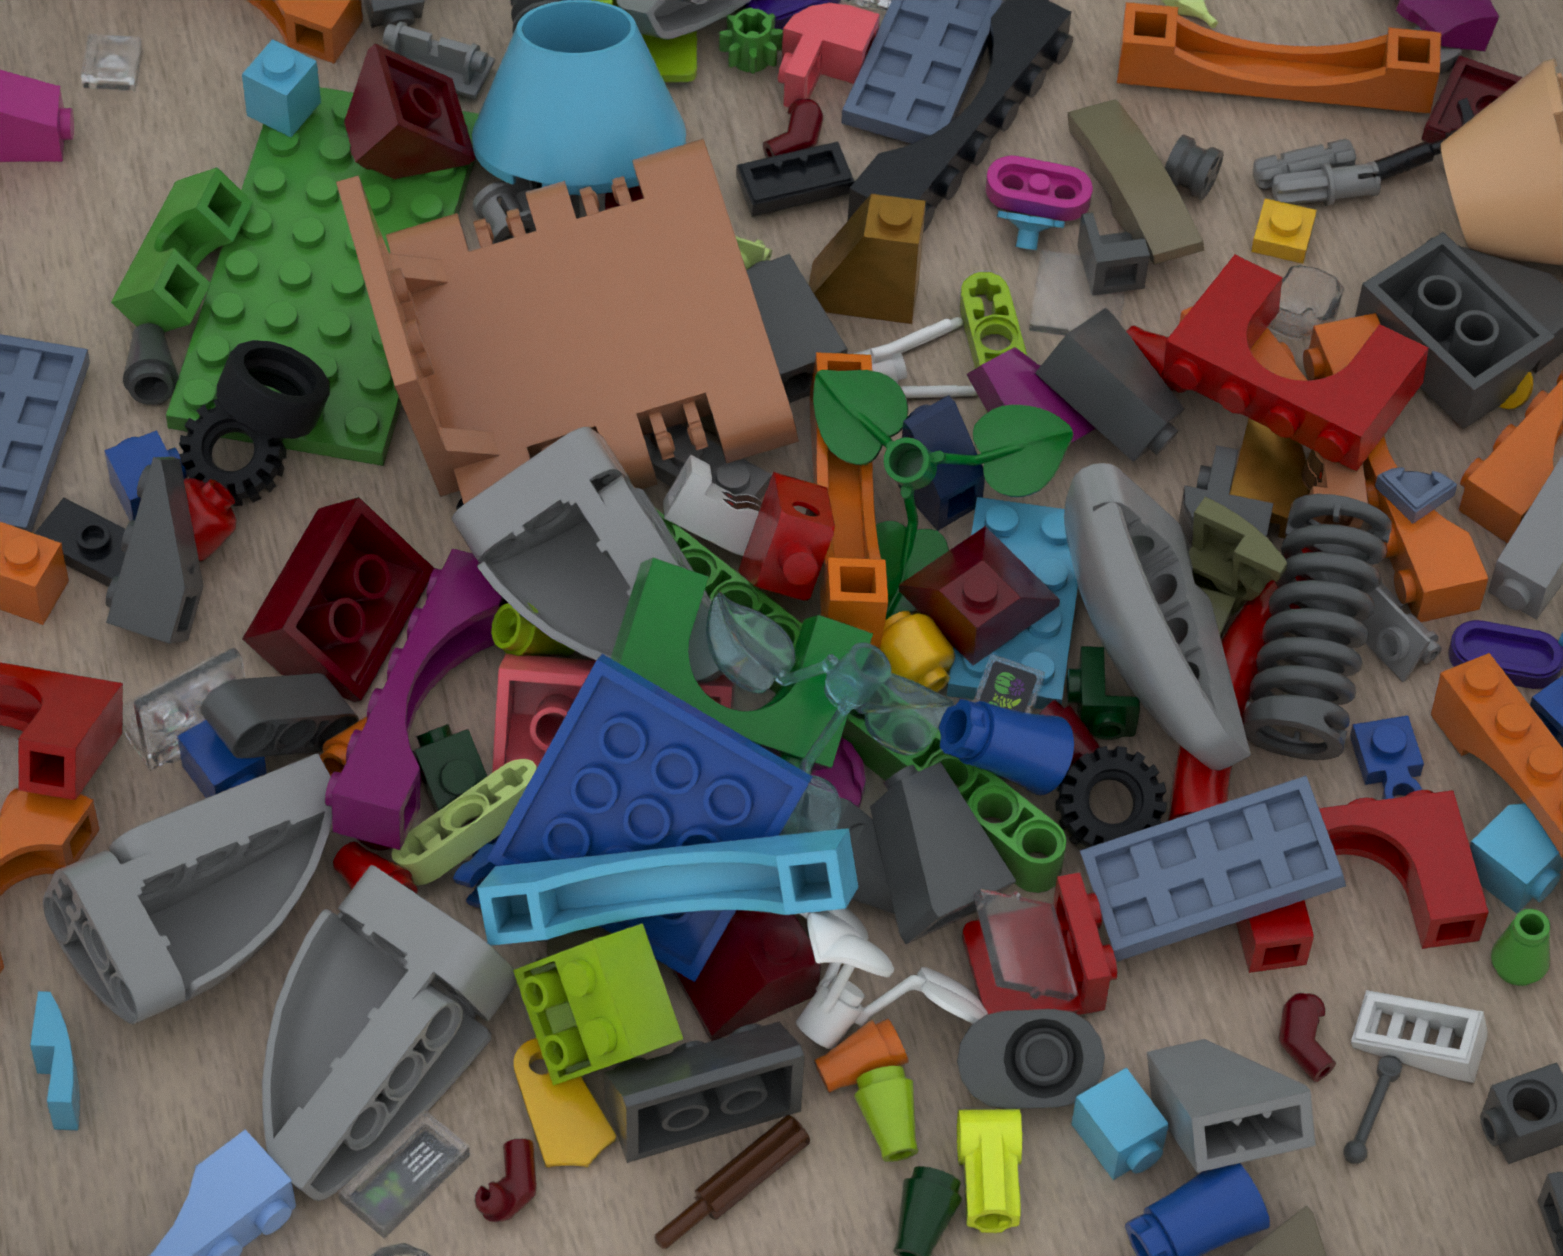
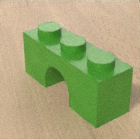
M218 167L175 181L111 303L136 327L152 323L160 326L164 332L190 325L211 285L196 269L197 266L216 248L233 243L253 201Z

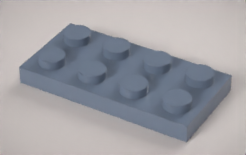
M892 0L842 109L841 123L912 144L933 135L957 118L988 46L991 17L1005 0Z
M0 334V522L32 533L90 364L88 349Z
M1307 775L1080 850L1093 892L1099 901L1101 916L1117 962L1346 886L1343 872Z

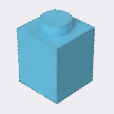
M273 39L242 73L247 116L289 137L294 135L321 103L317 61Z
M1124 1068L1076 1096L1071 1125L1112 1180H1115L1130 1170L1135 1174L1141 1173L1161 1158L1169 1123L1129 1070Z

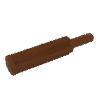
M786 1115L694 1190L696 1201L655 1234V1242L663 1249L669 1248L708 1215L713 1220L721 1217L810 1144L809 1135L804 1127L791 1115Z

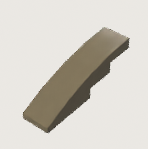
M1117 99L1068 112L1069 131L1089 153L1090 172L1111 196L1112 215L1125 231L1132 235L1133 240L1145 238L1150 254L1149 259L1155 265L1204 251V241L1161 160Z

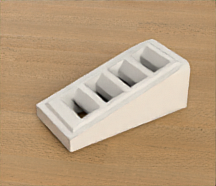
M1366 990L1351 1044L1353 1048L1381 1057L1387 1055L1395 1056L1403 1064L1447 1078L1474 1083L1487 1040V1026L1483 1011ZM1383 1013L1392 1016L1387 1036L1377 1034ZM1406 1021L1415 1023L1411 1040L1401 1039ZM1431 1028L1439 1031L1435 1045L1427 1044ZM1455 1036L1462 1038L1460 1049L1451 1048Z

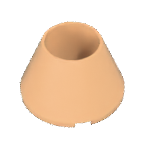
M1555 58L1543 61L1441 143L1442 159L1450 192L1469 249L1504 260L1563 266V77L1561 73H1556L1555 66H1557Z

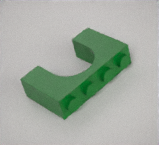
M654 557L641 562L611 659L811 775L813 769L823 770L832 768L873 633L821 615L804 619L786 678L777 694L765 705L754 711L730 709L715 702L701 689L692 673L689 662V639L708 576Z

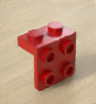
M1080 872L1057 876L1053 906L974 920L964 925L962 933L963 943L979 1000L988 1014L1006 1010L1057 1009L1083 1015L1105 1010L1110 981L1117 979V964L1111 945H1102L1097 930L1102 927L1099 901L1095 893H1086Z

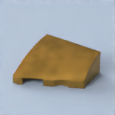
M1248 418L1230 490V495L1274 503L1270 522L1280 525L1278 537L1283 539L1286 538L1285 532L1291 504L1295 499L1310 493V490L1304 485L1301 476L1302 468L1307 460L1302 444L1290 438L1280 437L1268 427Z

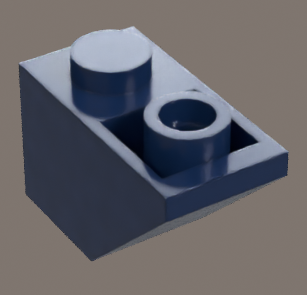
M949 395L932 405L925 404L919 406L903 421L902 438L910 437L917 439L931 452L942 451L943 453L977 455L956 402ZM982 464L977 466L937 465L936 475L931 483L924 488L914 491L916 507L937 531L975 510L977 497L983 498L985 477Z

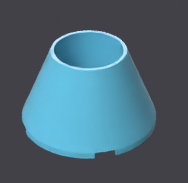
M592 0L552 2L536 7L521 17L472 132L473 152L476 159L495 177L512 185L516 183V177L542 183V187L565 180L569 195H580L579 189L591 186L596 194L612 192V179L622 176L625 178L627 188L638 186V181L632 160L686 144L685 123L635 20L628 12L617 6Z

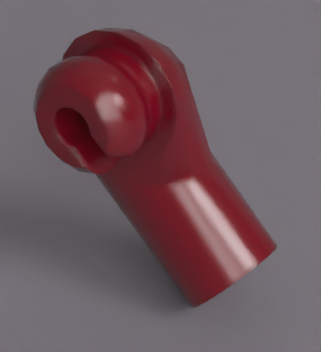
M798 99L791 103L787 112L791 114L787 132L763 142L766 158L815 147L818 144L823 123V113L818 103L812 99Z
M519 1138L505 1142L503 1145L505 1176L498 1182H490L489 1189L481 1185L477 1190L474 1199L475 1206L486 1220L491 1222L508 1221L534 1198L537 1191L534 1145L528 1139Z

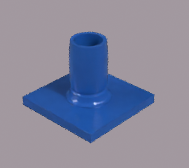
M602 654L592 667L487 860L496 866L779 836L813 776ZM736 910L671 913L600 925V927L610 933H615L643 923L655 959L695 982Z

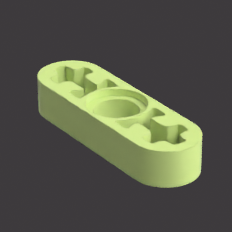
M517 759L504 764L409 831L401 850L393 848L392 859L395 864L411 872L415 885L428 884L444 875L499 836L537 769L535 763L529 759ZM478 817L474 822L462 827L468 821Z

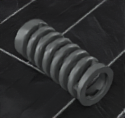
M1333 494L1304 495L1295 499L1291 504L1285 532L1286 538L1282 542L1281 547L1282 555L1287 561V569L1277 582L1275 581L1278 588L1273 592L1269 600L1271 617L1264 624L1262 631L1265 645L1259 650L1256 657V667L1259 673L1255 675L1250 683V696L1254 702L1247 701L1242 719L1247 740L1256 746L1276 754L1305 760H1328L1339 757L1343 753L1347 735L1345 729L1349 726L1350 717L1348 712L1339 705L1348 704L1356 696V687L1347 676H1353L1358 673L1363 663L1361 656L1353 648H1359L1368 641V629L1360 620H1365L1374 613V601L1367 592H1372L1380 585L1381 577L1373 564L1380 563L1386 557L1387 549L1384 542H1389L1392 531V521L1378 508L1360 500ZM1333 515V522L1339 523L1340 516L1345 515L1364 520L1373 528L1364 531L1344 525L1321 524L1312 518ZM1306 547L1313 552L1303 553L1301 549ZM1299 575L1306 580L1297 581L1295 577ZM1294 603L1301 609H1291L1289 605ZM1288 631L1296 637H1285L1283 633ZM1282 659L1290 665L1279 666L1276 661ZM1277 688L1286 693V695H1274L1270 690ZM1271 725L1305 730L1317 735L1325 742L1310 743L1301 741V732L1295 731L1294 737L1291 738L1273 729Z

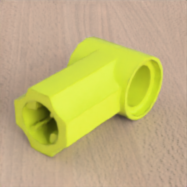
M958 1109L957 1157L958 1164L964 1165L966 1226L974 1227L981 1233H1001L1008 1228L1019 1226L1021 1204L1018 1165L1021 1164L1022 1120L1020 1109Z

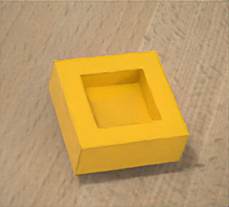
M1265 198L1251 252L1304 264L1317 210Z

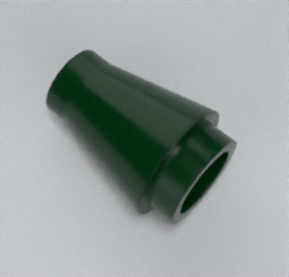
M917 1166L914 1168L911 1178L903 1180L898 1236L893 1250L896 1255L931 1256L936 1244L962 1202V1197L958 1194L961 1182L956 1177L939 1169Z

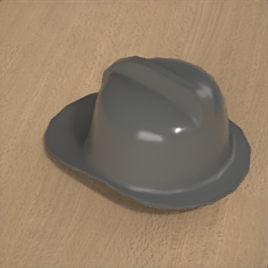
M1057 1009L1006 1010L985 1015L969 1027L960 1042L957 1064L961 1080L969 1092L988 1106L1005 1109L1052 1108L1075 1104L1076 1096L1097 1085L1102 1077L1105 1055L1101 1038L1090 1022L1074 1012Z

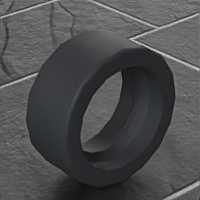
M251 340L238 344L230 352L217 383V398L223 409L231 417L257 433L274 438L295 439L308 435L317 425L330 395V382L323 370L315 362L291 347L272 341ZM268 387L274 388V389L278 390L279 392L273 391V390L269 389Z

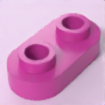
M1013 155L995 160L988 168L986 194L988 199L1001 209L1059 221H1072L1080 218L1081 214L1087 213L1090 208L1093 190L1092 182L1088 175L1078 168Z

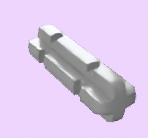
M1341 139L1328 142V148L1325 149L1324 145L1319 144L1280 153L1281 159H1277L1276 155L1258 158L1253 164V176L1260 189L1272 188L1273 177L1278 174L1319 170L1320 165L1328 163L1331 168L1355 165V150L1350 140Z

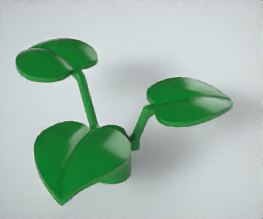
M819 370L815 376L813 391L815 417L821 436L831 452L847 463L861 466L872 462L880 453L882 446L886 448L883 460L884 468L887 474L902 486L900 494L904 499L908 519L907 527L896 521H884L876 524L881 559L886 560L888 590L886 619L901 611H909L910 614L917 611L899 592V584L949 551L947 540L938 531L933 529L917 530L918 515L914 491L924 488L931 483L936 475L937 465L977 466L984 464V477L992 489L1009 497H1025L1039 492L1053 479L1073 439V429L1057 415L1033 406L1006 405L992 409L976 422L973 428V440L981 452L980 454L965 455L943 453L942 451L931 452L917 439L904 437L893 441L890 438L903 429V421L908 418V404L902 388L887 375L870 370Z

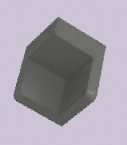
M1093 212L1081 214L1077 246L1092 296L1144 289L1150 257L1145 238L1133 240L1129 232L1100 235Z

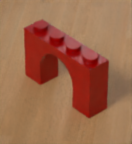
M1234 254L1167 338L1163 376L1173 380L1174 383L1183 389L1193 390L1221 404L1232 413L1242 414L1268 427L1280 437L1290 438L1318 452L1328 461L1338 462L1357 472L1423 384L1428 347L1379 324L1352 361L1334 375L1308 381L1293 380L1276 375L1263 367L1254 358L1250 349L1279 313L1283 277Z
M0 662V725L23 731L18 738L19 791L71 800L77 799L122 735L123 683Z
M1417 790L1404 797L1384 800L1365 797L1353 800L1346 805L1318 807L1336 855H1356L1371 859L1387 868L1400 881L1408 897L1422 949L1480 941L1489 911L1453 790L1436 793L1430 790ZM1305 900L1236 922L1249 973L1307 965L1314 934Z

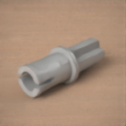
M1375 162L1331 168L1328 163L1320 165L1319 170L1278 174L1272 180L1273 198L1275 201L1293 205L1323 201L1325 206H1330L1334 204L1335 199L1368 195L1378 196L1381 189L1380 176L1372 178V174L1378 173L1379 168Z

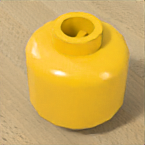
M909 611L898 612L885 620L880 649H870L869 655L873 665L896 695L908 697L920 694L922 698L936 694L947 685L950 680L947 672L955 660V652L952 645L933 619L928 615L920 613L911 615Z

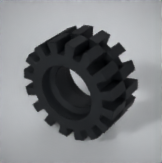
M215 399L213 401L216 407L207 410L205 405L201 406L196 410L200 417L196 421L189 417L184 425L188 433L187 436H180L179 445L183 450V454H180L181 463L185 466L189 478H194L204 483L213 479L222 484L235 500L233 506H242V499L250 498L254 503L262 499L259 492L264 488L271 492L276 487L273 481L276 475L280 477L283 475L285 467L282 464V459H287L286 448L282 442L284 439L257 433L238 423L223 409L219 400ZM232 432L247 435L253 441L254 454L251 461L245 467L236 471H226L214 464L212 451L220 437Z
M1107 746L1097 748L1090 754L1087 752L1071 766L1063 781L1059 784L1057 789L1059 798L1055 801L1056 811H1060L1061 819L1058 822L1062 830L1067 828L1072 836L1069 840L1075 846L1080 843L1089 848L1162 823L1160 820L1162 815L1166 813L1167 802H1163V795L1167 792L1165 783L1159 784L1156 776L1160 772L1154 764L1149 768L1143 762L1146 758L1139 752H1136L1134 755L1126 753L1127 747L1117 746L1114 750H1108ZM1104 780H1114L1120 782L1129 790L1133 800V808L1130 816L1125 821L1110 824L1099 820L1093 814L1089 805V795L1095 784Z

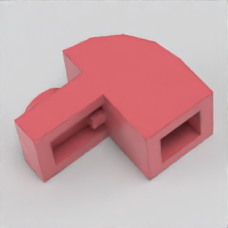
M825 3L809 6L793 15L783 28L782 62L778 73V82L784 84L783 106L789 107L792 102L798 99H809L821 74L854 84L878 32L880 14L851 5Z

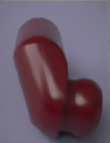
M1297 993L1288 999L1283 1006L1279 1042L1282 1048L1312 1081L1318 1082L1326 1077L1336 1065L1335 1060L1315 1040L1319 1017L1325 1016V1005L1316 994Z

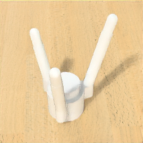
M960 317L951 320L944 319L889 344L854 354L871 355L872 371L887 375L898 384L899 380L907 378L902 353L960 328L963 325V320ZM900 386L906 398H944L948 395L951 398L977 395L973 386Z

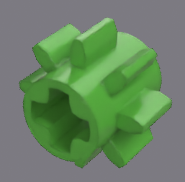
M744 9L735 16L730 14L727 16V30L719 32V51L728 52V66L730 68L736 66L741 71L755 74V72L764 70L768 65L773 67L777 65V51L782 50L783 30L775 29V15L773 13L768 15L759 9Z

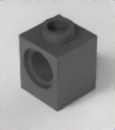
M1557 1062L1493 1084L1490 1087L1480 1114L1481 1126L1489 1143L1492 1146L1499 1145L1508 1164L1563 1145V1073ZM1516 1110L1529 1111L1536 1115L1539 1120H1526L1520 1117Z

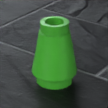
M1525 909L1520 911L1492 947V964L1498 975L1507 983L1516 986L1529 985L1543 978L1549 970L1550 922L1547 916L1539 910Z

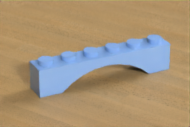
M245 1129L196 1166L189 1194L174 1225L149 1256H240L243 1247L262 1233L268 1235L277 1231L289 1219L292 1210L296 1208L292 1180Z

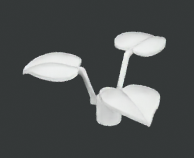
M848 908L800 913L807 919L808 932L816 963H829L824 978L816 988L817 992L796 1020L799 1029L819 1045L832 1050L842 1041L854 1023L862 1027L873 1015L910 990L923 992L928 999L941 1008L972 1024L988 1015L982 1002L964 985L927 967H921L918 975L909 976L865 1008L862 1007L860 1003L865 998V995L857 986L848 981L854 968L857 967L876 975L890 977L894 972L891 961L883 951L867 941L868 933L866 928ZM841 963H843V966H842V968H841L839 974L837 975V973H838V971H839V968H840V966H841Z

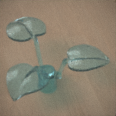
M721 592L711 602L706 622L709 650L720 671L737 686L752 693L760 694L767 691L774 680L782 686H789L822 673L827 674L824 692L829 702L838 709L800 764L799 769L809 775L813 764L852 709H855L858 713L865 714L867 731L879 744L902 755H914L923 751L933 741L943 714L948 707L954 705V701L912 680L891 673V666L885 654L869 643L855 644L840 660L835 655L829 654L820 663L789 673L795 664V650L790 637L777 623L754 609L732 602ZM811 775L813 776L812 780L780 835L836 830L841 818V801L833 784L824 778Z

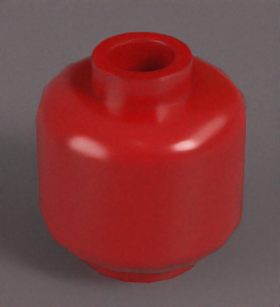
M194 478L184 479L200 562L210 558L236 530L237 519L231 508L235 500L231 493L216 480L210 479L207 483H204Z

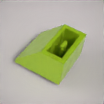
M643 923L591 940L513 970L553 1085L683 1040Z

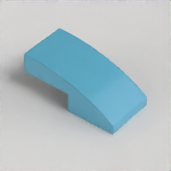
M38 991L30 1042L37 1074H51L47 1105L53 1128L55 1130L78 1131L80 1089L66 1024L51 992Z

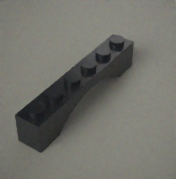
M1005 0L990 20L987 51L990 68L985 83L972 103L953 122L933 135L902 148L878 153L849 188L848 220L870 194L926 201L924 233L933 219L935 208L943 199L950 200L956 194L962 182L963 174L970 165L977 166L982 162L996 133L999 130L1004 132L1012 125L1019 105L1027 96L1033 98L1040 90L1045 80L1046 72L1053 63L1061 64L1067 57L1073 43V36L1069 35L1072 12L1049 0Z

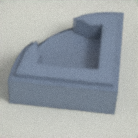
M1404 467L1393 468L1379 474L1375 484V488L1412 524L1452 498L1457 488V484L1453 480L1439 472L1432 471L1431 474L1417 471H1404Z

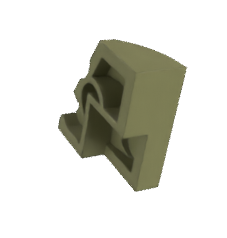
M1206 496L1194 511L1192 547L1189 550L1193 566L1192 574L1194 582L1198 587L1236 598L1232 617L1242 608L1246 601H1252L1259 596L1267 583L1272 579L1277 582L1287 569V561L1272 542L1256 527L1227 507Z

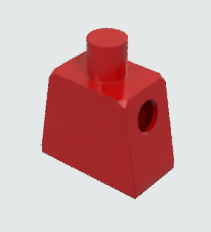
M773 472L738 569L739 573L750 583L761 589L803 601H808L811 598L835 530L827 487ZM794 506L807 508L806 513H800Z

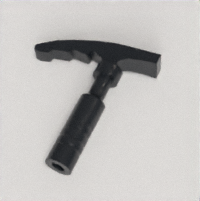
M1467 98L1458 101L1456 108L1463 126L1474 115ZM1457 130L1446 133V138L1433 143L1424 141L1398 153L1373 161L1379 168L1378 173L1372 174L1373 178L1380 176L1381 181L1391 176H1396L1404 171L1433 161L1436 155L1441 154V143Z

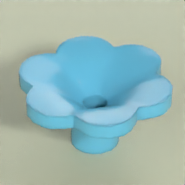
M999 210L997 213V217L1009 220L1019 228L1016 247L1037 250L1039 233L1049 228L1065 227V221Z

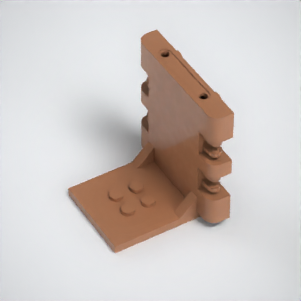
M704 139L632 160L643 199L632 202L624 176L612 179V192L619 206L604 211H598L600 205L596 192L592 190L591 186L579 189L587 215L576 219L565 180L525 192L536 231L526 234L519 209L506 211L507 217L505 219L510 235L514 236V238L493 244L494 236L490 223L486 222L485 218L473 221L481 248L472 251L469 250L459 215L455 213L386 234L391 252L389 253L359 175L336 182L394 386L440 497L460 491L463 504H465L563 436L582 427H590L604 437L629 476L631 484L634 488L640 489L658 485L643 435L654 432L662 460L664 461L675 457V446L671 433L667 432L666 428L687 422L690 442L697 451L708 447L700 420L704 416H712L726 464L799 442L790 404Z

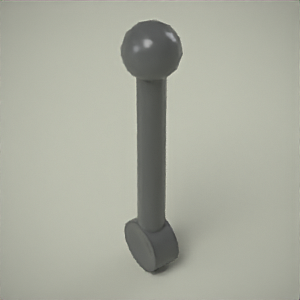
M1387 1055L1379 1060L1376 1070L1379 1077L1354 1140L1349 1141L1344 1147V1156L1352 1164L1362 1163L1366 1159L1368 1151L1365 1144L1390 1082H1394L1400 1077L1402 1064L1395 1056Z

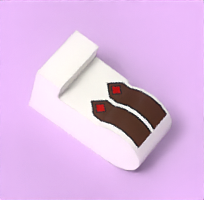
M691 454L663 500L664 519L741 556L744 555L762 502L755 496L748 494L734 495L712 483L710 464Z

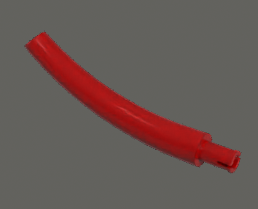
M1306 547L1301 549L1303 553L1313 552ZM1299 575L1295 577L1297 581L1306 580ZM1273 579L1266 584L1259 596L1252 601H1247L1221 640L1242 719L1247 701L1249 702L1251 698L1250 683L1255 675L1259 673L1256 667V657L1259 650L1265 645L1262 631L1264 624L1271 617L1269 600L1273 592L1278 588ZM1294 603L1289 605L1291 609H1301ZM1179 745L1173 775L1168 821L1228 802L1232 766L1222 770H1211Z

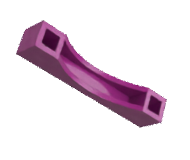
M452 548L443 568H435L427 586V600L422 609L416 607L411 614L407 628V641L403 649L396 647L392 652L387 668V681L383 689L375 688L370 697L367 708V722L363 730L355 729L347 747L346 764L342 772H333L327 785L325 805L332 807V828L334 833L401 850L421 807L420 767L411 750L408 738L415 714L429 691L451 669L472 655L495 645L492 639V622L498 609L508 603L478 569L477 565H479V562L473 553Z

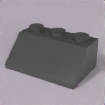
M1444 232L1362 283L1355 317L1376 313L1381 325L1428 347L1424 381L1420 388L1463 429L1503 404L1526 374L1533 369L1553 345L1555 336Z
M780 1022L765 1026L749 1024L736 1029L730 1036L706 1043L690 1041L678 1046L672 1053L648 1060L645 1058H631L621 1062L613 1070L604 1072L605 1102L626 1162L629 1163L801 1112L805 1056L801 1045Z

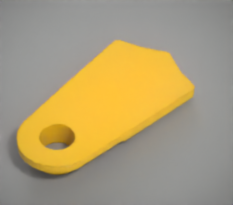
M537 1038L528 1040L516 1051L513 1068L544 1164L547 1168L564 1165L588 1167L601 1151L616 1141V1134L581 1076L553 1085L549 1072L537 1074L531 1070V1063L535 1060L543 1059Z

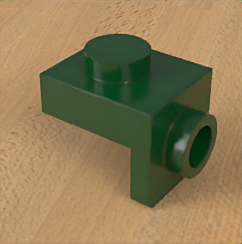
M1081 646L1078 669L1068 668L1067 703H1077V715L1090 733L1099 739L1115 740L1121 737L1135 736L1140 713V700L1134 696H1105L1104 647Z
M449 724L416 736L420 747L412 750L420 767V776L435 813L487 777L469 729L453 734Z

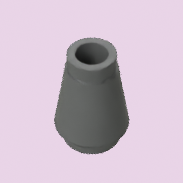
M146 323L137 326L132 332V340L123 374V384L131 397L137 402L147 405L159 404L170 398L179 377L164 330L156 324Z

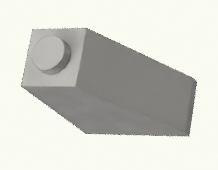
M1563 455L1497 559L1488 589L1490 594L1498 597L1507 607L1513 610H1520L1536 620L1563 584Z
M1206 1039L1147 1052L1152 1102L1169 1123L1168 1130L1197 1173L1316 1146L1311 1091L1306 1085Z

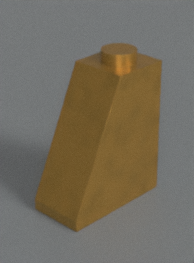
M870 194L813 260L809 287L825 313L912 324L919 286L926 201Z

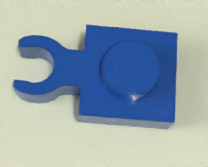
M1408 715L1352 725L1350 739L1365 785L1382 782L1384 788L1382 800L1394 798L1396 795L1405 796L1411 792L1422 790L1417 780L1412 778L1421 776L1424 762Z

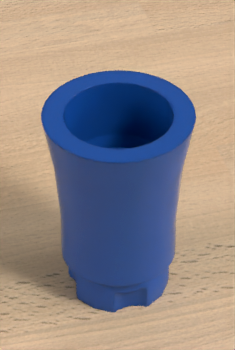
M960 699L954 706L946 709L939 725L941 735L940 748L945 754L957 757L964 764L989 771L1010 780L1035 795H1046L1056 789L1066 776L1072 761L1074 751L1073 732L1067 720L1060 716L1031 714L1003 708L984 701L972 702Z
M1241 1163L1200 1172L1169 1195L1144 1208V1214L1125 1223L1130 1244L1137 1256H1202L1236 1239L1270 1227V1219L1264 1201Z

